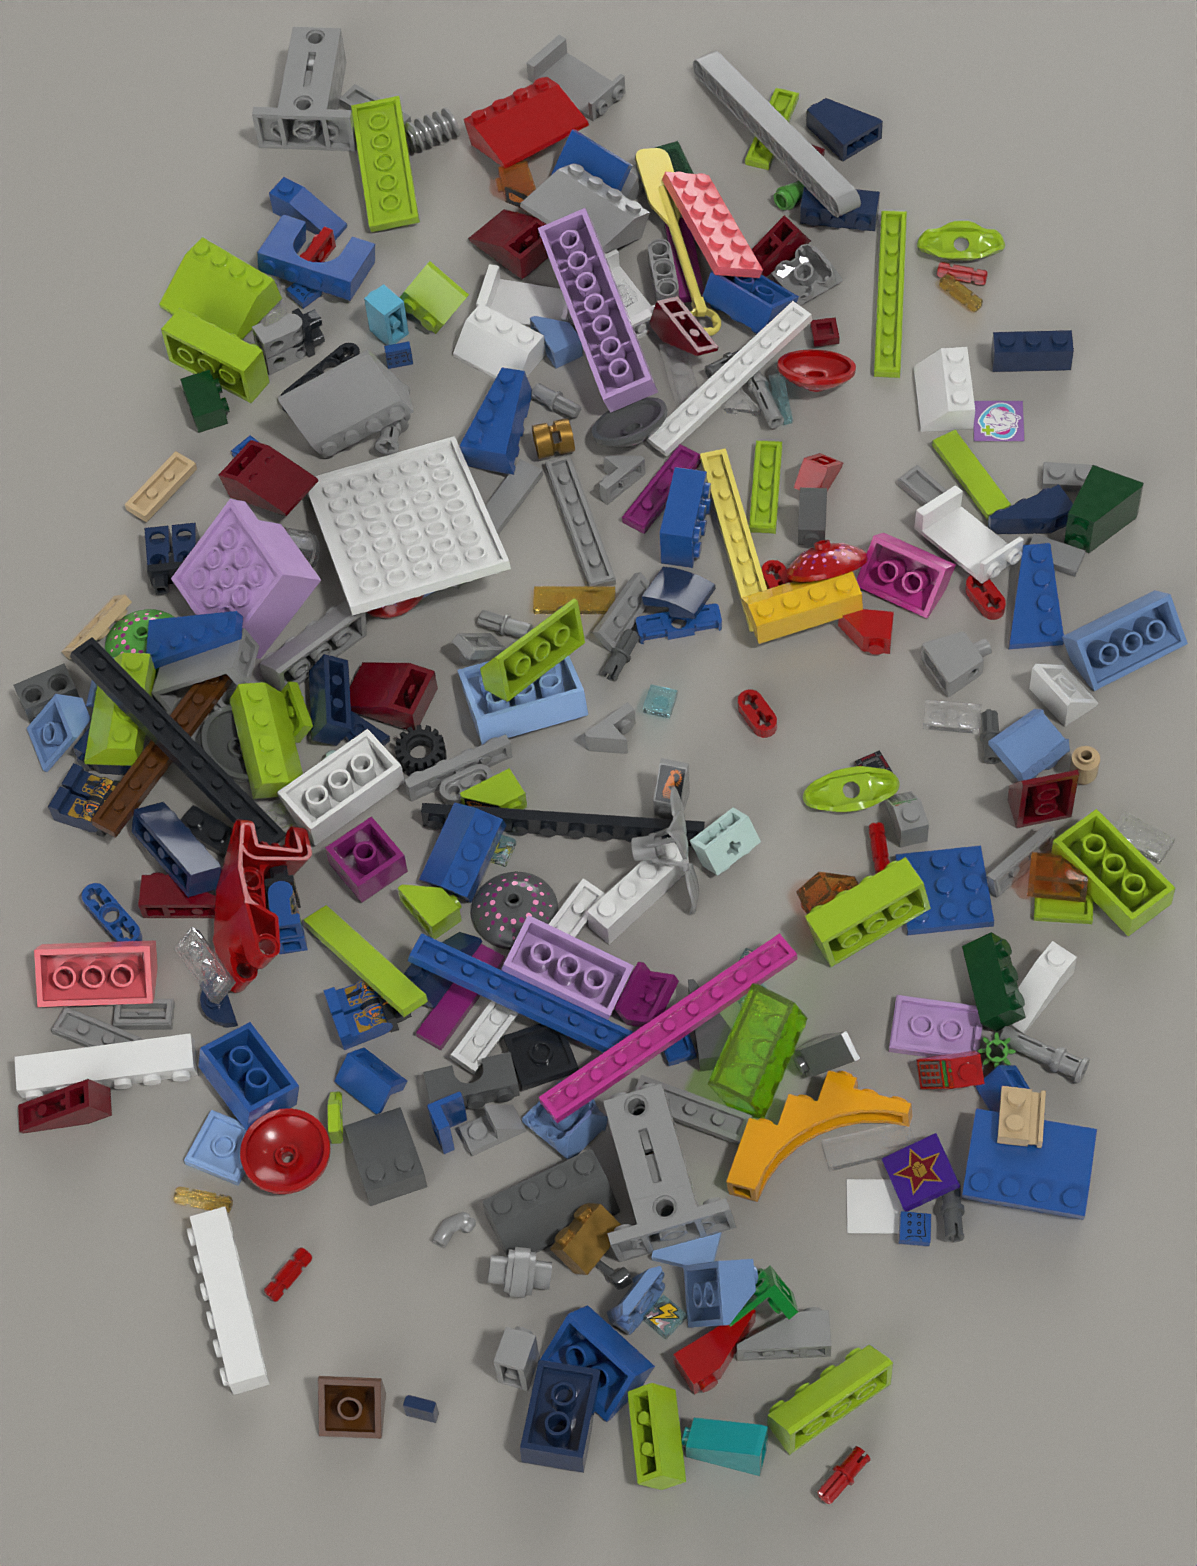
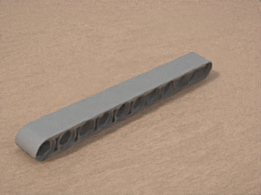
M718 51L711 52L693 61V69L699 80L833 216L839 217L860 207L861 200L856 189Z

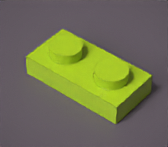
M288 681L280 692L284 694L295 743H300L313 728V724L298 682Z

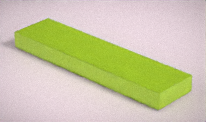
M775 88L769 103L789 122L799 100V93ZM755 136L745 158V165L769 170L775 156Z
M956 430L932 441L934 449L987 521L989 516L995 511L1011 506V503Z
M756 440L749 523L750 533L776 534L782 442Z

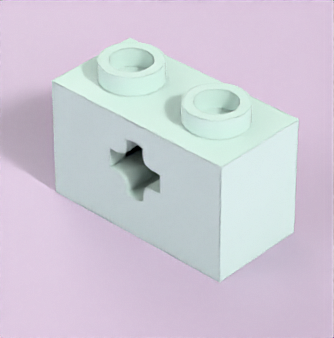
M734 807L690 840L702 866L717 876L729 869L733 863L748 854L761 842L749 816Z

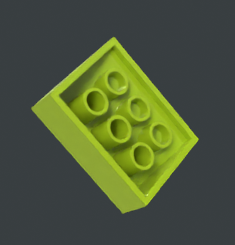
M202 237L185 254L159 305L172 315L179 308L188 313L193 312L200 319L208 323H214L220 329L229 334L234 333L242 340L252 330V326L257 325L282 297L274 279Z

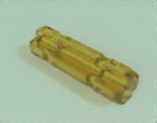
M945 274L940 279L939 286L946 292L950 291L949 294L963 305L968 304L967 308L971 311L977 312L981 309L983 300L976 294L972 295L973 292L959 281L954 282L956 279L951 275Z
M181 1186L177 1187L174 1193L173 1200L179 1205L186 1206L190 1204V1207L210 1211L226 1207L228 1213H230L233 1206L232 1197L220 1194L218 1197L216 1193L196 1189L189 1191V1188Z

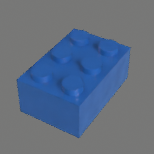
M678 467L674 469L660 529L661 564L693 568L695 558H700L702 542L699 541L701 536H705L707 520L704 519L706 514H710L712 499L709 498L711 483H707V471Z
M251 1022L200 1048L199 1069L246 1131L261 1116L274 1110L292 1108L297 1105L298 1083Z

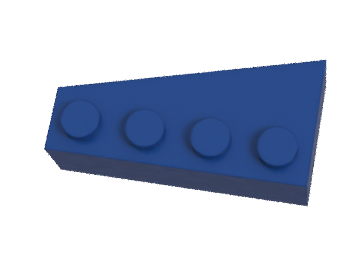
M504 367L499 371L459 445L468 467L514 475L516 468L514 463L520 450L518 445L520 437H523L524 433L523 423L524 419L527 418L532 396V388L525 371Z

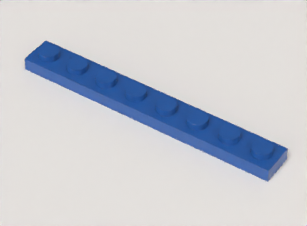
M421 933L409 955L408 962L603 1053L633 1033L620 1025Z

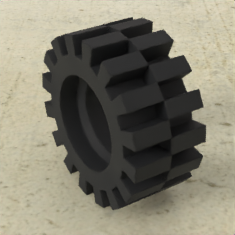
M416 725L417 730H413L411 726L407 728L408 734L402 731L400 733L401 739H396V759L402 766V771H406L407 776L416 771H424L435 766L439 761L447 759L445 742L437 729L431 731V726L426 725L425 730H423L421 725ZM417 746H428L431 748V753L426 757L415 758L410 755L411 750Z

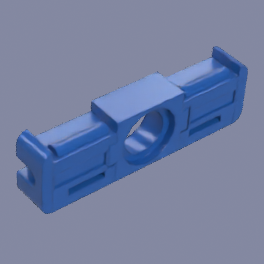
M716 603L704 605L695 619L670 617L669 611L636 618V629L641 644H644L645 640L667 637L668 640L693 636L696 631L718 628L719 631L722 630V617L719 605ZM677 619L684 620L687 623L683 628L672 626V622Z

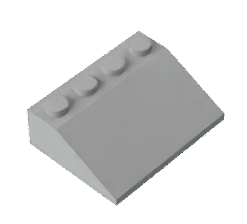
M574 163L558 169L524 199L520 205L521 208L546 224L585 208L593 222L604 253L641 239L650 214L649 211L642 208L641 204L622 195L621 191L611 188L601 178L591 175L582 166Z
M369 350L278 397L280 404L309 444L324 458L336 454L338 451L359 442L361 439L414 412L408 387Z

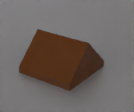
M319 1376V1436L381 1439L386 1391L382 1378Z

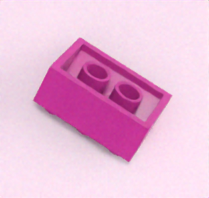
M883 532L873 536L867 551L868 561L861 567L857 583L859 588L928 618L947 589L956 564Z

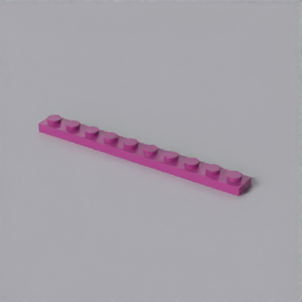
M779 933L539 1096L540 1103L558 1124L797 960V953Z

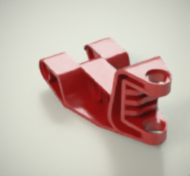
M237 819L234 823L216 889L214 934L212 939L223 983L231 992L239 993L245 990L256 978L258 969L265 968L280 952L279 919L275 913L266 909L264 881L271 878V867L287 865L289 875L294 876L310 859L312 849L306 828L290 826L286 832L285 844L281 847L278 843H272L271 845L263 841L258 843L253 821Z

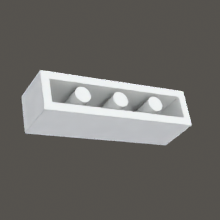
M674 842L664 844V854L659 855V857L689 863V857L683 860ZM651 859L642 860L587 911L589 928L610 945L685 875L683 869L663 863H652Z

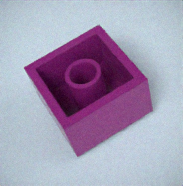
M372 816L325 847L330 866L361 903L408 872L405 855Z

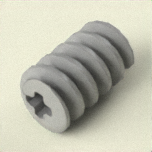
M443 108L441 114L438 111L433 112L432 118L429 115H424L423 121L420 118H416L414 125L410 121L405 124L407 142L413 153H416L415 145L424 150L425 141L431 147L434 146L433 138H436L439 143H443L442 135L444 134L448 140L452 139L451 131L460 136L458 123L447 108Z

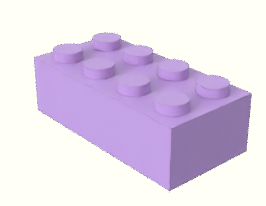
M528 915L503 964L502 971L608 1020L634 966Z

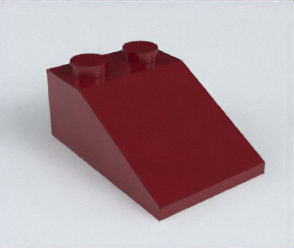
M1078 769L1023 780L1009 785L1007 800L1016 828L1071 818L1079 779Z

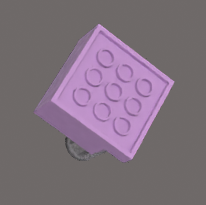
M230 499L171 579L196 615L238 611L243 616L242 628H245L260 646L256 658L261 659L320 583L321 579L313 569L319 560L320 543L317 536L310 531L283 527L282 524L258 520L245 501Z

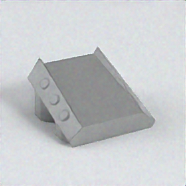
M809 244L801 245L795 252V259L792 261H782L776 266L775 271L771 272L772 276L783 288L799 296L796 302L799 306L843 281L842 277L816 246L813 247Z

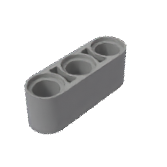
M655 239L648 245L649 268L655 299L659 301L676 296L679 297V285L671 245L665 239Z

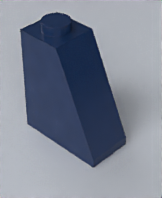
M828 98L812 104L807 109L806 127L842 161L847 160L882 139L883 121L880 118Z

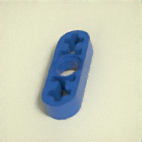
M92 883L83 889L82 900L85 907L115 942L142 941V933L139 926L102 884ZM94 894L100 896L104 905L100 907L95 899H91V896ZM110 911L120 913L119 918L114 922L104 920L105 915ZM124 926L125 930L129 934H133L134 937L131 939L124 938L121 928Z

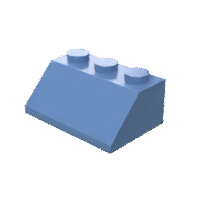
M753 1259L683 1265L688 1328L729 1325L756 1291L755 1284L758 1281V1272L754 1266Z

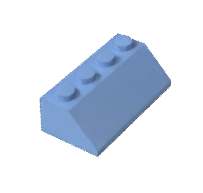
M1156 590L1062 636L1071 663L1093 691L1188 644L1171 594Z

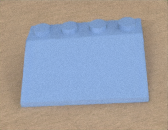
M569 656L508 702L484 689L480 668L489 661L457 670L473 723L482 745L494 737L499 738L506 734L510 738L588 715L584 689Z

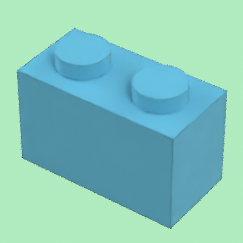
M383 284L364 298L369 329L385 345L396 344L409 334L404 301Z

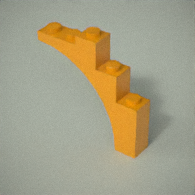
M828 1071L818 1101H814L813 1098L803 1094L798 1096L788 1094L778 1125L764 1118H759L758 1120L748 1119L726 1181L728 1192L730 1195L758 1202L769 1178L778 1166L798 1147L818 1135L839 1127L860 1123H890L909 1127L913 1117L912 1104L898 1096L890 1098L879 1095L871 1089L859 1090L857 1077H853L852 1074L846 1071Z

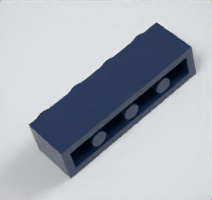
M165 802L134 809L131 832L187 897L217 889L222 871L220 863L211 856L205 846L196 839L191 830L181 822L176 813Z

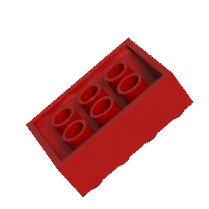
M548 77L538 78L533 84L517 89L512 95L504 99L495 100L492 105L476 110L471 116L463 119L471 145L505 169L568 137L571 130L580 131L589 126L588 120L560 85Z

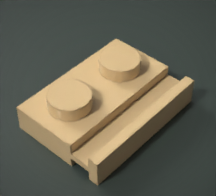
M1002 1086L997 1143L1028 1147V1144L1037 1145V1148H1042L1046 1091L1041 1090V1093L1032 1092V1089Z

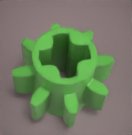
M995 1033L994 1040L992 1041L985 1037L982 1039L987 1045L986 1049L978 1050L979 1054H985L986 1056L982 1064L983 1066L991 1062L994 1064L995 1069L1002 1062L1005 1065L1011 1064L1006 1057L1007 1055L1015 1054L1016 1050L1008 1049L1007 1044H1009L1010 1038L1002 1041L999 1040V1034ZM1001 1045L1004 1048L1002 1051L1004 1057H990L992 1051L990 1046L998 1047Z

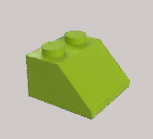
M429 261L399 298L404 301L407 313L413 314L427 330L437 334L469 294Z

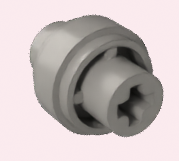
M515 1247V1250H508L507 1257L491 1255L488 1283L503 1284L504 1293H509L511 1297L525 1298V1295H532L533 1288L549 1290L552 1262L536 1260V1252H531V1248Z

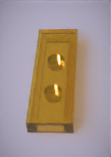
M534 586L533 612L534 614H553L560 606H564L572 599L578 600L580 614H606L615 601L616 589L615 587Z

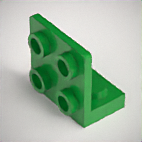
M771 1265L764 1270L762 1268L757 1270L758 1281L755 1284L756 1291L729 1324L730 1327L765 1299H767L769 1305L778 1315L783 1312L788 1319H791L798 1313L794 1293Z

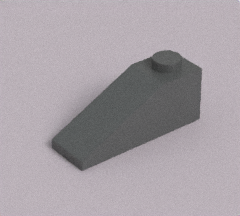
M688 979V994H691L700 988L694 979ZM718 1013L694 1030L700 1072L735 1067V1056H740L738 1038L732 1039L730 1026L721 1014Z
M847 1031L824 1034L793 1050L796 1055L794 1058L796 1067L801 1074L805 1073L806 1077L816 1076L860 1059Z

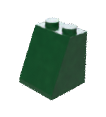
M1092 465L1068 513L1064 544L1085 550L1089 554L1135 520L1139 513L1144 483Z

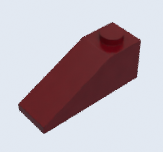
M784 215L751 249L763 269L761 275L767 277L771 272L775 271L776 266L782 261H792L795 259L796 250L803 244H809L811 240Z
M678 296L656 301L649 325L663 342L695 356L718 351V345Z
M156 872L151 875L141 876L138 906L143 918H215L216 896L205 892L187 897L169 875Z
M85 1079L18 1105L19 1132L24 1134L85 1125L112 1116L111 1089L90 1079Z

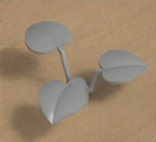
M668 786L671 790L672 823L669 828L657 833L632 838V853L635 861L651 859L652 863H663L683 869L692 902L689 915H693L696 912L699 898V884L693 864L659 857V855L664 854V844L676 842L683 860L688 857L684 807L676 787ZM666 834H669L671 836L670 838L662 839L661 837Z

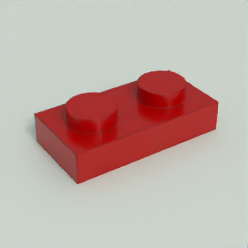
M324 226L320 233L314 236L311 245L305 252L301 253L300 257L311 262H325L336 247L333 230Z

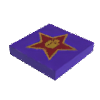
M937 1133L881 1158L905 1212L961 1187Z

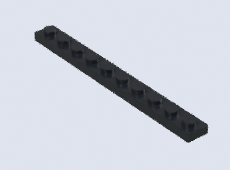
M93 637L71 652L70 658L233 823L237 819L253 821L258 843L263 841L271 845L272 843H279L285 838L286 833Z
M422 803L421 816L423 826L436 830L442 829L453 805ZM470 806L503 819L506 824L504 832H513L517 835L529 833L541 834L545 837L559 835L569 836L574 839L589 837L602 841L619 839L631 842L632 838L649 836L651 833H657L669 828L673 819ZM685 820L688 846L691 847L690 840L705 829V821ZM666 834L661 837L662 839H666L667 837L670 838L671 836L669 834Z

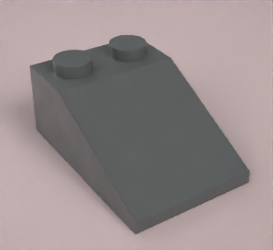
M401 1107L344 1126L370 1206L428 1187Z

